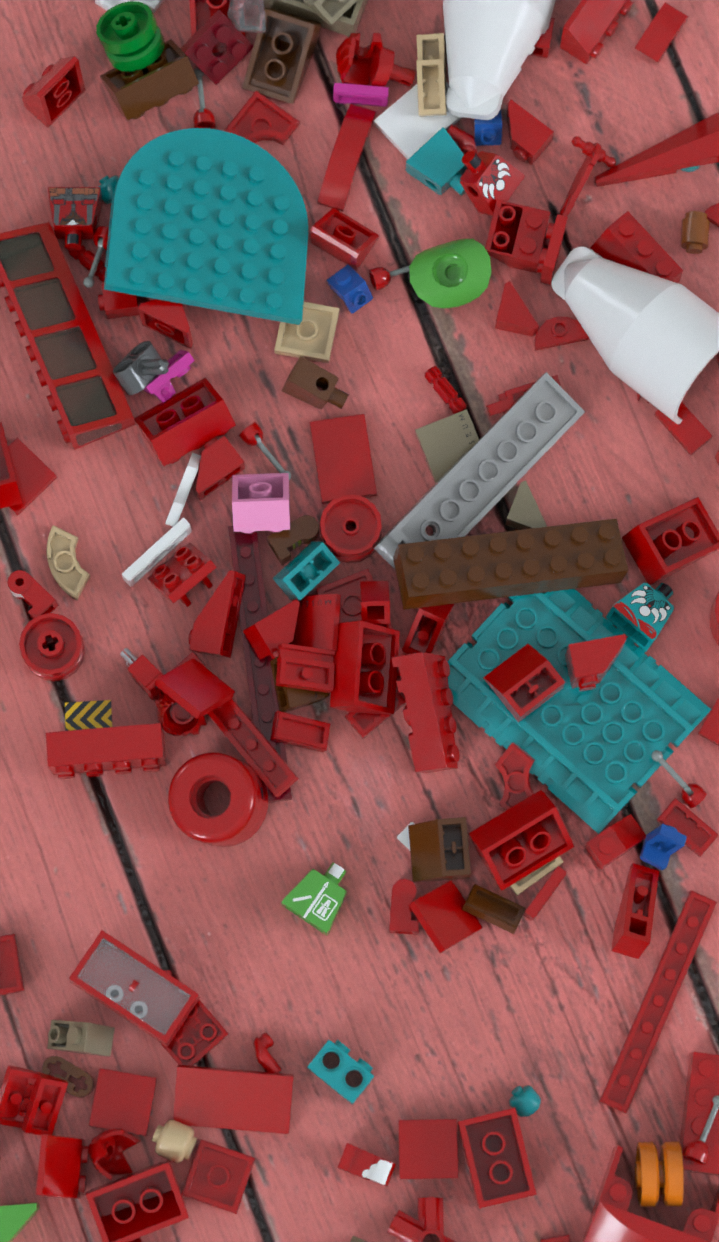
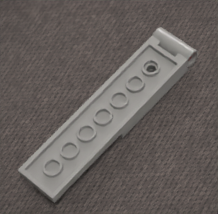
M547 372L544 373L376 544L374 549L395 569L393 556L398 544L465 537L585 411ZM427 526H430L433 529V534L431 536L427 535L425 532Z

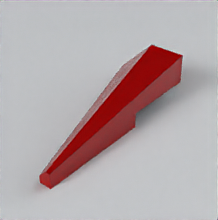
M719 113L711 115L595 176V186L599 187L675 174L678 169L718 163Z

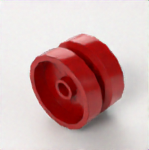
M354 494L342 495L332 500L323 510L320 520L321 541L339 561L346 563L361 562L375 552L374 547L381 539L382 524L380 513L376 506L365 497ZM349 526H354L355 530L348 531Z
M54 613L38 615L29 621L21 632L19 642L21 656L31 672L39 678L48 681L67 679L76 673L83 663L85 654L83 638L73 621L65 616ZM55 645L56 649L54 651H50L49 646Z

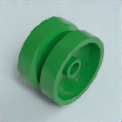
M128 1L120 3L107 10L100 17L96 25L97 37L105 49L110 63L120 71L132 72L151 65L161 56L165 47L164 37L151 9L142 2Z

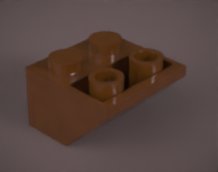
M466 817L436 819L408 825L413 883L470 878L471 869Z

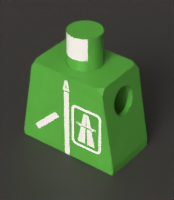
M332 862L324 875L312 869L281 902L282 906L327 936L347 894V891L338 885L347 871Z

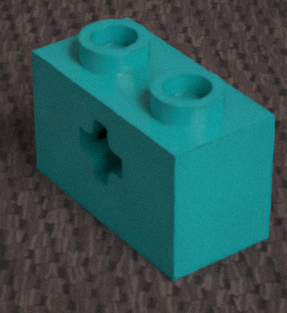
M312 541L272 579L289 599H298L300 601L335 569L340 562L323 542Z

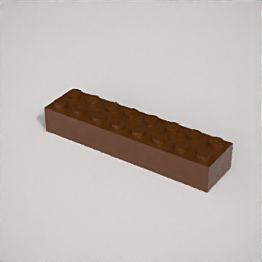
M617 519L398 544L393 556L403 610L617 584L622 582L628 572Z

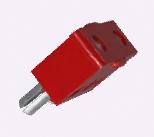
M128 648L123 649L125 653L122 651L120 655L127 661V670L136 684L148 694L151 700L159 699V694H164V692L156 686V682L163 674L143 654L137 658Z

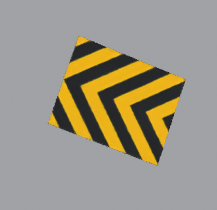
M111 700L66 702V731L112 727Z

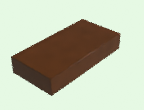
M474 884L462 910L514 934L526 908Z

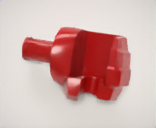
M351 33L337 48V71L344 84L385 87L388 80L410 87L414 81L415 70L394 64L395 52L384 47L380 33H373L370 45L367 47L359 46L360 33Z

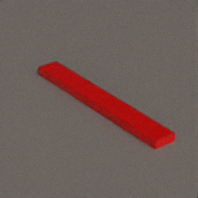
M690 890L599 1102L625 1114L627 1113L717 904L716 901Z

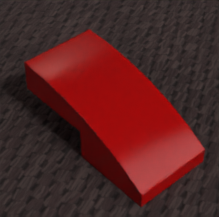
M665 2L647 27L635 49L659 63L688 16Z

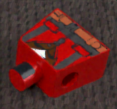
M48 187L55 236L57 239H65V248L67 250L78 251L82 248V239L94 238L103 201L101 188Z

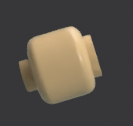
M171 1119L166 1122L164 1127L158 1125L152 1141L157 1143L155 1147L156 1154L175 1163H180L184 1158L189 1159L197 1138L194 1137L193 1128Z

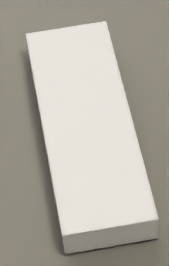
M183 517L122 573L123 580L130 587L136 584L191 533L190 523Z

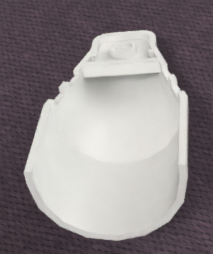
M443 0L449 77L446 105L451 114L458 117L490 120L499 113L503 97L521 71V65L528 54L531 55L534 51V45L541 34H545L549 28L556 0Z
M587 247L574 248L552 278L553 290L567 302L609 370L676 424H680L683 419L677 414L686 392L704 367L719 352V313L682 284L604 259Z

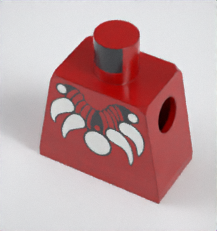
M471 150L462 157V163L467 167V170L461 176L460 184L479 213L493 216L497 199L507 202L525 175L495 153L481 151L477 154L474 150Z

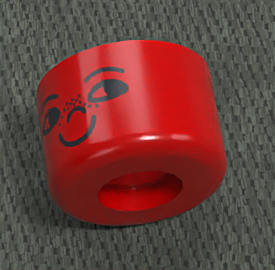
M210 752L189 759L177 770L169 787L168 805L175 824L185 835L209 845L230 847L245 842L259 830L268 810V793L265 783L248 763L227 754ZM220 781L228 787L231 801L223 813L212 816L205 806L204 792L213 782Z

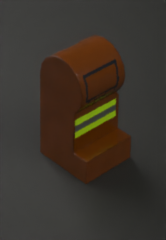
M304 515L290 523V530L274 532L267 536V543L281 565L291 561V551L302 544H310L312 541L317 540L319 536L318 522L314 517Z

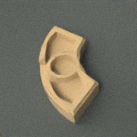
M53 525L47 541L49 568L60 588L70 597L78 600L90 578V574L80 567L76 559V547L79 539Z

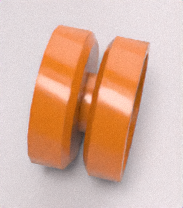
M680 1141L663 1142L660 1148V1160H658L657 1148L654 1142H637L635 1186L637 1188L639 1207L656 1206L659 1199V1188L661 1189V1197L665 1206H682L684 1179Z

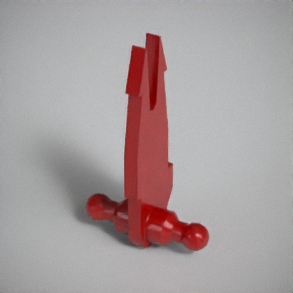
M578 136L572 139V145L582 149V153L586 155V158L581 168H579L559 212V215L568 217L574 207V203L584 187L593 166L597 162H603L610 168L616 165V159L606 155V151L601 148L602 146L599 143L585 142Z

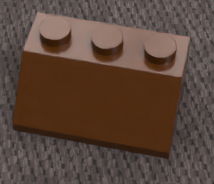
M172 39L165 42L161 56L151 65L132 72L120 71L114 68L100 75L116 107L127 121L142 117L146 111L153 107H161L167 104L169 99L177 95L186 94L199 84L187 55Z

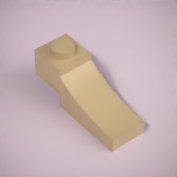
M445 34L417 35L418 60H416L419 116L447 115V53Z

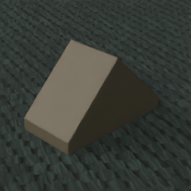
M526 480L521 482L505 525L517 530L547 527Z

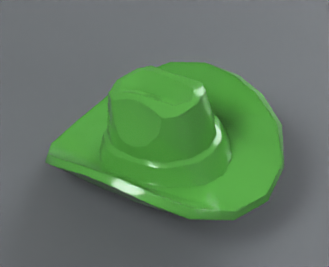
M459 239L426 249L417 254L409 266L410 283L417 296L430 306L443 309L458 307L478 298L488 287L492 272L490 256L485 247L474 239Z

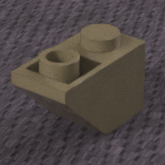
M51 1020L47 1049L110 1057L115 1028L88 1022Z

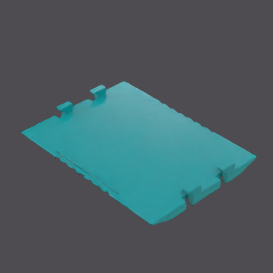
M576 589L508 597L513 604L510 606L506 602L504 604L501 603L471 635L476 644L473 646L470 642L464 643L447 661L450 667L448 685L453 694V704L479 728L485 729L484 732L489 737H494L496 739L495 742L499 746H504L507 750L511 743L514 742L533 757L535 761L530 773L532 775L535 774L538 777V781L543 785L545 783L557 798L596 833L600 834L637 793L631 785L635 783L641 788L657 769L662 766L659 762L652 759V752L655 750L661 751L663 759L666 761L674 752L668 747L669 743L671 742L677 748L711 709L662 665L658 666L655 663L656 660L651 656L648 657L645 651L634 644L635 642L629 637H626L627 640L622 651L601 682L596 684V688L586 691H579V687L571 688L565 658L568 645L622 635L624 633L620 629H616L608 619H605L602 616V612L598 609L595 610L592 607L593 604ZM529 643L550 662L565 681V685L562 690L518 723L483 677Z

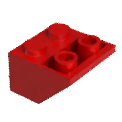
M497 199L485 246L488 255L508 267L537 273L551 212Z
M529 643L483 677L518 723L562 690L565 685V681L550 662Z

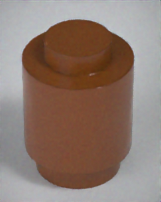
M687 212L682 220L681 247L686 249L687 253L700 254L702 250L708 248L710 221L704 212Z

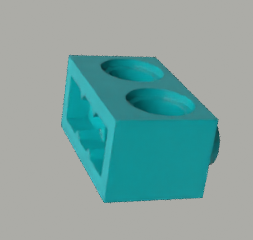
M338 1039L335 1043L328 1040L307 1068L353 1105L374 1079V1075L370 1073L373 1067L361 1058L355 1061L348 1055L351 1050ZM328 1053H335L340 1058L339 1065L334 1069H328L323 1064V1058ZM357 1071L362 1075L363 1081L358 1087H350L346 1083L345 1078L349 1072Z

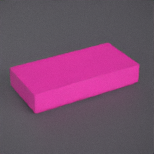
M334 83L333 99L335 103L386 107L388 106L389 87Z

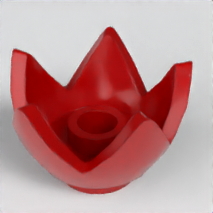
M122 1128L109 1129L98 1134L91 1140L88 1148L94 1167L110 1181L113 1178L110 1173L128 1174L133 1172L123 1152L140 1142L136 1137L123 1132L124 1129Z

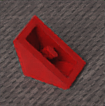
M509 281L504 286L495 328L534 337L538 332L539 325Z

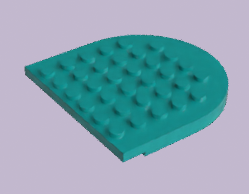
M190 128L169 132L151 140L141 147L125 165L113 193L105 262L104 290L300 325L303 317L308 217L304 200L296 183L287 170L270 153L246 138L233 133L209 128Z

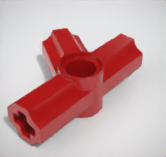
M438 1197L418 1198V1220L398 1210L387 1230L388 1234L402 1242H423L424 1238L428 1235L436 1236L440 1242H455L444 1235L443 1198Z

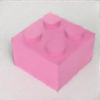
M289 473L232 475L234 532L253 533L255 531L281 532L283 530H290Z

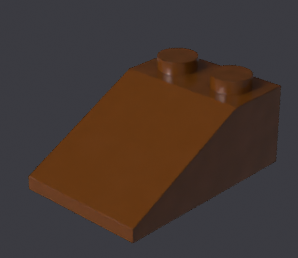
M265 8L242 88L253 92L258 91L262 95L294 104L313 56L322 24L274 8Z

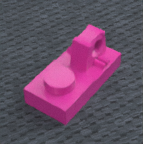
M180 349L168 359L169 365L167 368L169 371L166 374L157 375L143 390L151 395L154 394L163 403L171 398L176 391L170 379L186 374L191 368L189 365L195 361L190 353Z

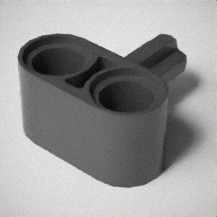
M144 341L134 347L113 369V373L126 393L134 395L142 391L157 375L166 374L169 371L167 368L169 362L166 359L162 360L150 341Z

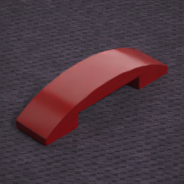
M350 104L328 163L317 204L344 211L352 188V181L366 139L369 137L376 111Z

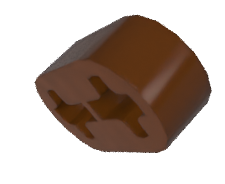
M51 1056L45 1060L42 1066V1073L47 1075L51 1074V1070L48 1069L50 1064L56 1065L58 1061L62 1063L60 1068L67 1073L66 1077L63 1078L58 1074L54 1075V1077L68 1082L66 1089L68 1093L82 1098L92 1092L94 1081L88 1073L59 1056ZM71 1076L79 1080L84 1076L86 1077L85 1084L88 1087L86 1090L80 1089L76 1092V1085L68 1080Z

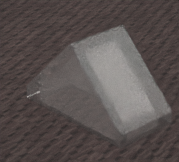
M230 0L227 16L238 31L266 32L264 0Z

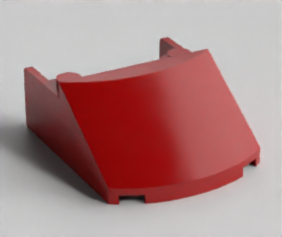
M619 1145L614 1147L582 1242H712L719 1221V1186L711 1210L700 1208L692 1211L686 1220L683 1232L627 1212L632 1198L631 1185L623 1178L614 1175L624 1147Z

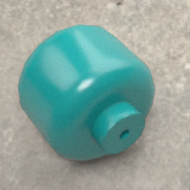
M107 175L99 181L101 185L98 187L101 188L102 200L106 204L112 203L113 193L119 179L116 175L111 178Z
M527 1085L523 1088L517 1086L511 1092L513 1096L510 1098L509 1104L512 1108H516V1112L520 1117H528L539 1109L541 1098L531 1086Z

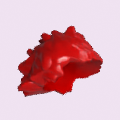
M160 693L159 699L154 701L157 705V722L161 723L163 730L173 736H187L189 733L198 735L201 725H207L205 715L196 719L165 693Z

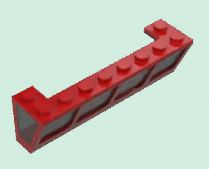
M50 222L0 233V288H6L9 296L4 297L8 309L10 313L16 311L19 318L14 323L20 337L26 336L30 345L25 348L31 362L37 360L40 370L35 371L42 387L47 385L51 393L46 396L52 412L58 410L61 420H58L57 424L65 443L71 442L74 450L136 425L133 414L113 373L111 363Z

